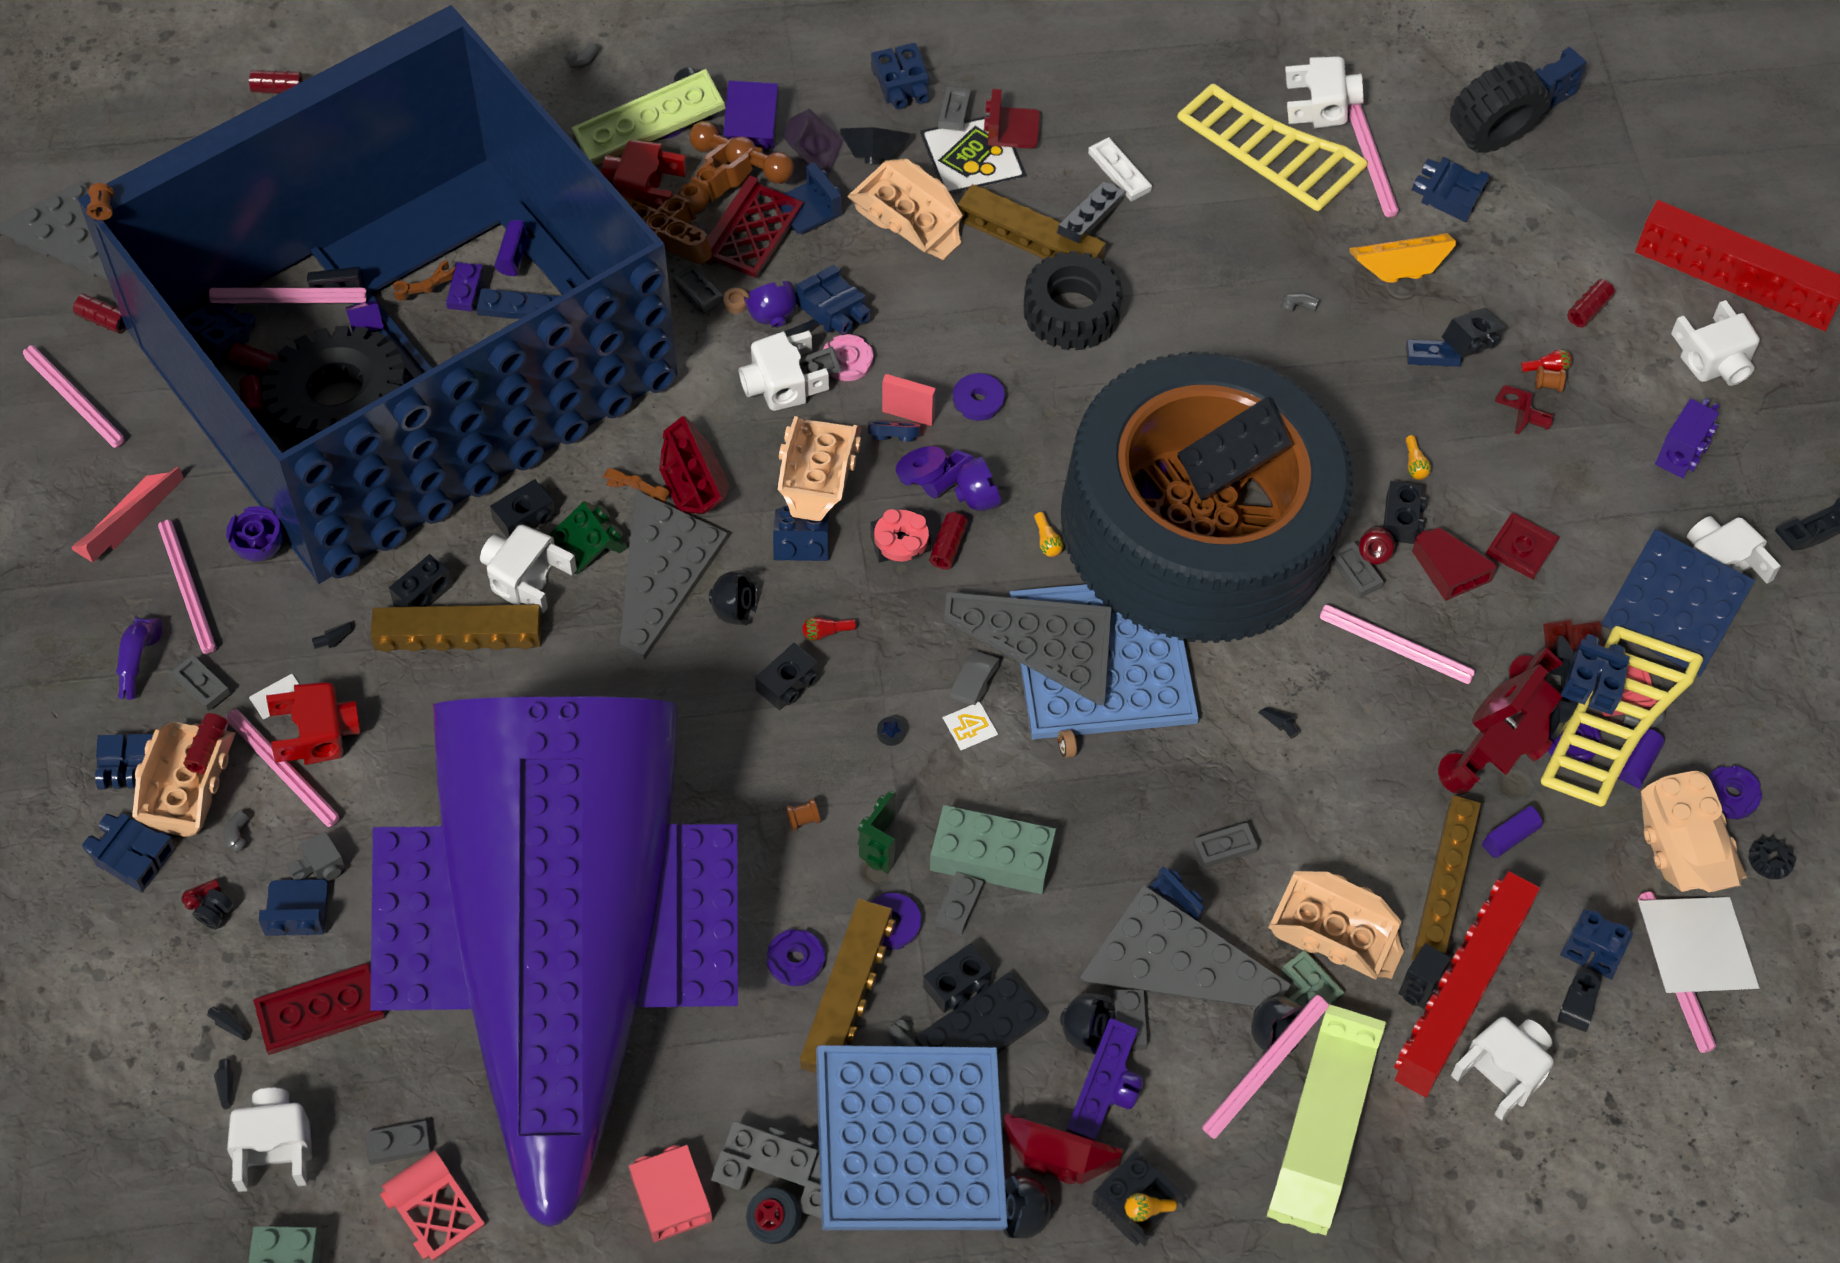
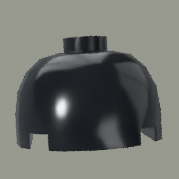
M746 570L729 571L717 579L709 592V603L719 619L734 625H748L752 622V620L748 619L750 611L752 610L756 613L758 606L757 582H751L750 576H754L752 572Z
M1095 993L1082 994L1073 999L1067 1008L1063 1009L1060 1023L1063 1026L1066 1040L1076 1049L1096 1055L1109 1019L1115 1018L1114 1012L1109 1011L1108 1003L1113 1004L1109 996Z
M1286 997L1271 998L1260 1004L1253 1013L1251 1034L1254 1041L1266 1053L1304 1007L1300 1003ZM1296 1044V1046L1290 1051V1053L1296 1049L1298 1044Z
M1012 1176V1178L1005 1180L1007 1228L1003 1230L1007 1238L1022 1239L1040 1234L1048 1224L1049 1218H1052L1054 1214V1201L1050 1199L1048 1191L1041 1182L1034 1178Z

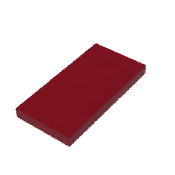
M369 963L253 999L268 1055L385 1018L383 1010L371 1011V967Z

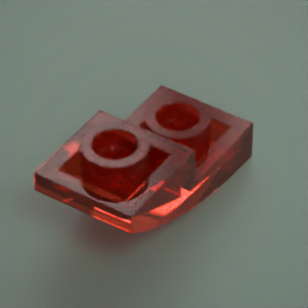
M1571 620L1543 624L1545 647L1550 651L1558 636L1565 637L1573 652L1576 651L1581 640L1585 639L1588 634L1598 637L1600 640L1599 645L1604 647L1600 621L1572 625Z

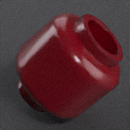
M1373 527L1366 530L1360 538V555L1370 564L1378 565L1385 563L1393 555L1394 537L1385 528Z

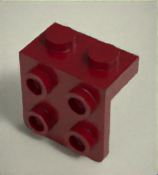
M992 89L991 99H986L985 114H990V117L985 116L984 132H988V145L1036 148L1040 112L1036 109L1001 107L1002 89Z

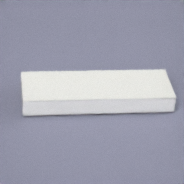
M1110 138L1089 147L1088 153L1119 189L1125 191V195L1130 201L1151 192L1152 185Z

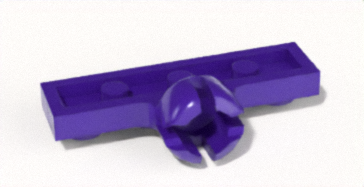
M1112 1018L1109 1019L1066 1131L1095 1141L1107 1108L1110 1105H1117L1127 1110L1133 1108L1142 1088L1143 1078L1138 1074L1128 1071L1125 1067V1062L1138 1029Z

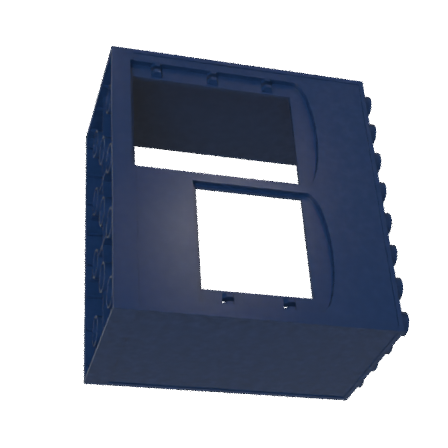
M452 5L106 183L114 190V196L110 200V206L113 211L109 219L96 220L87 214V205L90 203L91 198L88 193L77 198L127 332L257 504L269 508L278 517L283 528V538L318 584L330 577L343 578L351 574L357 568L361 559L378 549L388 551L397 547L405 539L407 532L425 522L429 524L440 522L449 515L455 504L471 495L474 497L486 495L493 490L498 483V479L515 469L524 471L534 467L541 460L544 452L561 442L563 444L575 443L584 436L588 427L606 416L610 419L621 416L629 409L633 400L649 391L652 393L662 392L672 384L675 376L678 375L664 243ZM512 220H523L526 230L529 231L532 238L528 239L525 253L561 293L560 297L434 368H431L377 301L383 328L374 332L377 331L385 335L388 342L392 340L398 347L406 371L413 380L283 453L277 448L180 321L200 308L209 305V290L211 288H251L310 255L315 257L324 270L360 266L367 294L366 302L376 299L372 293L499 223L506 229L508 222ZM571 280H572L574 289L568 284V282H570Z

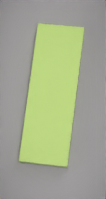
M704 69L571 128L583 153L596 166L603 163L607 155L616 157L623 154L626 143L630 140L651 142L724 110L726 107L708 71Z

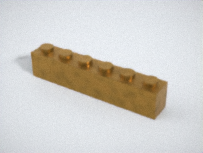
M972 184L957 205L963 215L960 222L1043 259L1048 256L1053 258L1056 253L1060 252L1069 254V251H1077V254L1082 255L1085 252L1091 254L1092 258L1096 259L1099 257L1102 260L1104 259L1105 242L1089 235L1080 243L1057 234L1060 222L1039 214L1028 207L1014 203L1008 198L989 192L985 188Z
M539 605L373 608L370 637L374 650L391 652L393 650L420 651L421 649H436L439 651H446L448 649L475 650L477 648H491L494 650L504 648L530 649L532 647H540L542 618Z
M1452 796L1446 812L1411 960L1416 958L1425 943L1446 954L1481 805L1479 802Z
M862 899L857 900L800 1057L801 1069L817 1074V1046H847L848 1043L853 1044L858 1027L854 1026L857 1016H863L867 1005V1000L864 999L867 989L872 990L875 984L877 973H874L876 963H882L886 952V946H883L886 936L891 937L896 921L892 919L891 908Z

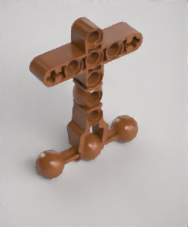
M700 121L693 125L689 132V141L693 148L699 152L708 153L705 155L706 162L696 172V176L691 178V182L681 187L678 195L674 194L672 198L665 201L657 210L623 196L664 243L666 251L696 264L707 262L712 257V251L706 233L690 225L691 221L696 219L695 214L703 212L709 202L712 203L714 199L720 197L729 188L739 186L753 170V165L762 168L764 175L772 183L783 184L790 180L794 174L793 160L784 152H774L770 155L763 154V149L756 148L754 142L749 138L737 136L729 140L720 136L718 128L713 123L707 121Z

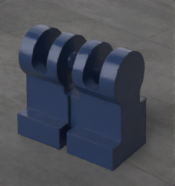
M129 734L127 740L124 735H98L97 766L95 770L97 789H108L110 779H112L114 789H122L125 776L128 789H135L136 768L139 763L143 762L146 743L149 739L152 740L154 734ZM127 766L126 774L124 776L123 768Z

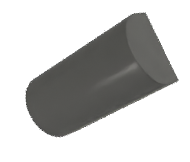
M833 346L801 357L799 362L803 375L825 368L829 375L842 371Z

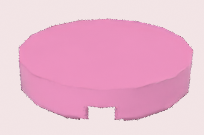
M851 334L839 335L834 337L833 341L829 344L827 342L823 348L826 349L833 346L842 371L830 376L837 380H857L864 377L871 370L873 364L872 347L868 346L864 339Z

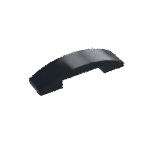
M1840 498L1836 500L1833 506L1801 521L1796 518L1777 527L1775 532L1792 551L1806 549L1827 541L1840 534Z
M1558 636L1551 652L1563 663L1561 666L1550 671V674L1561 676L1562 692L1574 652L1565 637ZM1562 697L1550 717L1551 739L1556 740L1562 734L1574 714L1578 702Z

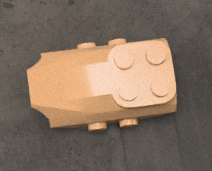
M908 159L886 160L847 196L855 203L856 210L874 224L898 233L923 252L934 255L941 260H945L961 244L959 222L963 215L947 188L940 180L931 177L919 165L913 164Z
M794 416L792 425L786 427V444H781L779 460H782L778 483V491L784 496L792 517L821 521L826 513L842 499L849 471H854L856 455L854 453H859L861 437L859 435L861 427L813 421Z
M170 721L157 728L152 740L149 739L146 743L143 762L139 763L136 768L133 817L142 825L156 832L184 837L197 834L203 827L211 806L212 793L215 794L218 790L221 770L227 767L228 752L235 732L226 730L224 737L217 741L206 772L201 775L189 771L183 764L188 753L187 750L190 748L200 724L189 725Z
M1689 771L1665 776L1649 784L1641 791L1644 837L1647 844H1651L1655 865L1659 870L1661 869L1665 880L1681 892L1697 888L1713 892L1741 886V880L1747 878L1737 855L1736 842L1733 837L1729 836L1726 829V819L1722 813L1720 801L1711 780L1706 774L1700 771Z
M1295 871L1268 927L1277 938L1299 949L1306 950L1309 953L1319 952L1327 956L1333 963L1344 964L1375 980L1378 977L1392 979L1404 952L1398 935L1401 920L1381 897L1375 895L1372 890L1366 887H1358L1348 882L1343 876L1329 872Z

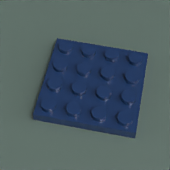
M1655 529L1601 625L1611 631L1615 626H1620L1700 654L1703 657V662L1696 676L1701 677L1755 580ZM1641 646L1685 670L1689 665L1687 661Z

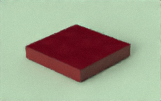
M1512 512L1488 547L1485 555L1534 580L1560 537Z

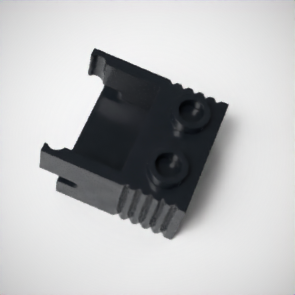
M1136 1150L1094 1191L1092 1205L1097 1207V1210L1101 1211L1107 1219H1110V1222L1114 1223V1226L1135 1246L1141 1243L1145 1247L1149 1241L1147 1235L1171 1212H1159L1157 1215H1153L1144 1221H1134L1125 1211L1127 1199L1133 1194L1141 1193L1158 1200L1173 1199L1176 1202V1207L1181 1203L1184 1208L1187 1205L1188 1198L1163 1174L1156 1171V1168L1152 1167V1164L1148 1163L1146 1159H1143V1156L1139 1155V1152Z

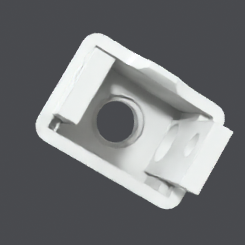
M1342 57L1310 58V65L1286 67L1287 89L1308 87L1312 94V100L1287 102L1289 124L1313 122L1314 128L1343 125L1348 120L1347 105L1363 104L1362 74L1345 75V62Z
M1725 300L1719 302L1713 316L1716 323L1694 330L1685 316L1677 318L1671 334L1683 349L1680 358L1699 381L1706 382L1722 376L1728 385L1733 386L1743 382L1753 373L1755 367L1751 360L1760 338L1744 313L1736 315Z
M783 331L752 343V364L739 368L740 381L747 397L763 393L768 407L773 411L805 404L806 396L829 390V374L826 368L803 375L800 369L801 355L812 352V336L809 331L786 337Z
M1709 516L1698 522L1687 535V538L1694 545L1693 548L1740 573L1752 567L1767 584L1774 580L1780 568L1778 562L1764 549L1767 541L1743 518H1735L1721 527L1712 516Z
M523 524L517 526L508 539L498 534L492 535L484 544L480 555L481 563L487 565L490 587L495 594L513 605H539L541 613H544L548 608L545 593L541 592V590L546 585V577L554 566L570 575H573L577 570L573 554L555 546L553 537Z
M1500 1017L1472 1041L1467 1054L1455 1065L1451 1076L1458 1082L1475 1066L1507 1095L1495 1113V1116L1502 1121L1517 1105L1523 1107L1546 1080L1554 1063L1553 1058L1546 1052L1552 1046L1551 1037L1541 1025L1532 1020H1525L1517 1027L1508 1018Z
M259 1089L252 1094V1107L237 1108L231 1112L227 1151L233 1160L232 1181L238 1192L248 1191V1166L292 1162V1176L297 1186L307 1185V1160L312 1159L310 1122L299 1103H289V1092L284 1089Z

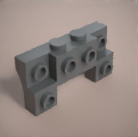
M733 1121L711 1180L743 1190L750 1167L805 1186L800 1201L801 1211L822 1218L819 1149L814 1148L816 1142L802 1137H798L797 1142L785 1138L787 1132L769 1127L768 1132Z

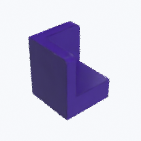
M376 300L345 307L352 333L357 326L369 328L370 332L383 328Z

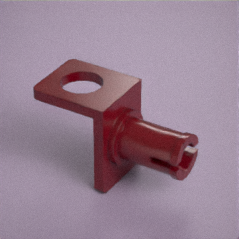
M1503 385L1495 397V402L1518 409L1515 434L1519 435L1527 423L1544 428L1545 430L1550 428L1553 414L1532 408V393ZM1514 394L1518 399L1508 400L1504 395Z

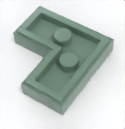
M1303 950L1282 968V971L1299 988L1289 998L1300 1003L1303 1007L1315 995L1321 996L1330 1005L1334 1004L1344 995V991L1306 950Z

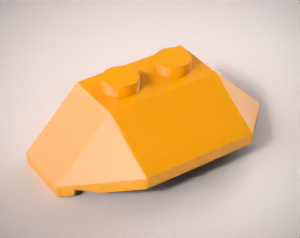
M1448 233L1352 247L1350 248V254L1382 281L1396 282L1399 278L1418 279L1423 277L1424 274L1432 273L1456 246V240Z

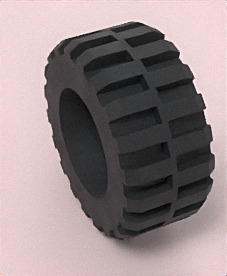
M1508 61L1503 65L1494 66L1491 70H1486L1480 77L1473 79L1470 85L1463 88L1461 94L1455 98L1454 105L1451 106L1450 122L1472 151L1479 153H1488L1490 150L1496 151L1502 146L1505 147L1511 144L1515 139L1518 140L1522 137V134L1526 131L1528 132L1535 123H1538L1541 115L1547 110L1549 92L1530 65L1521 61Z
M1069 251V254H1063V252L1056 253L1053 258L1048 256L1042 260L1041 264L1038 263L1032 268V272L1026 279L1023 314L1024 319L1027 321V326L1032 332H1035V336L1041 341L1045 339L1048 345L1055 347V345L1061 346L1062 350H1069V348L1083 350L1085 346L1091 348L1098 345L1099 340L1101 342L1105 341L1115 331L1117 322L1120 319L1123 296L1120 278L1109 264L1105 266L1104 260L1099 257L1096 259L1092 258V255L1084 252L1082 255L1077 254V251ZM1063 293H1078L1088 297L1093 301V304L1085 308L1070 309L1058 305L1052 298Z

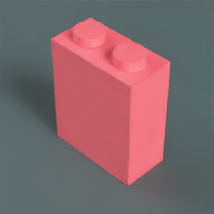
M678 1145L671 1146L665 1149L663 1154L654 1157L644 1156L635 1160L634 1164L629 1165L630 1175L653 1242L712 1222L711 1210L687 1145L682 1147Z

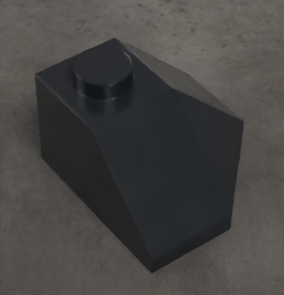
M876 127L840 128V134L853 156L865 159L864 163L879 165L880 160H890L910 138V133Z

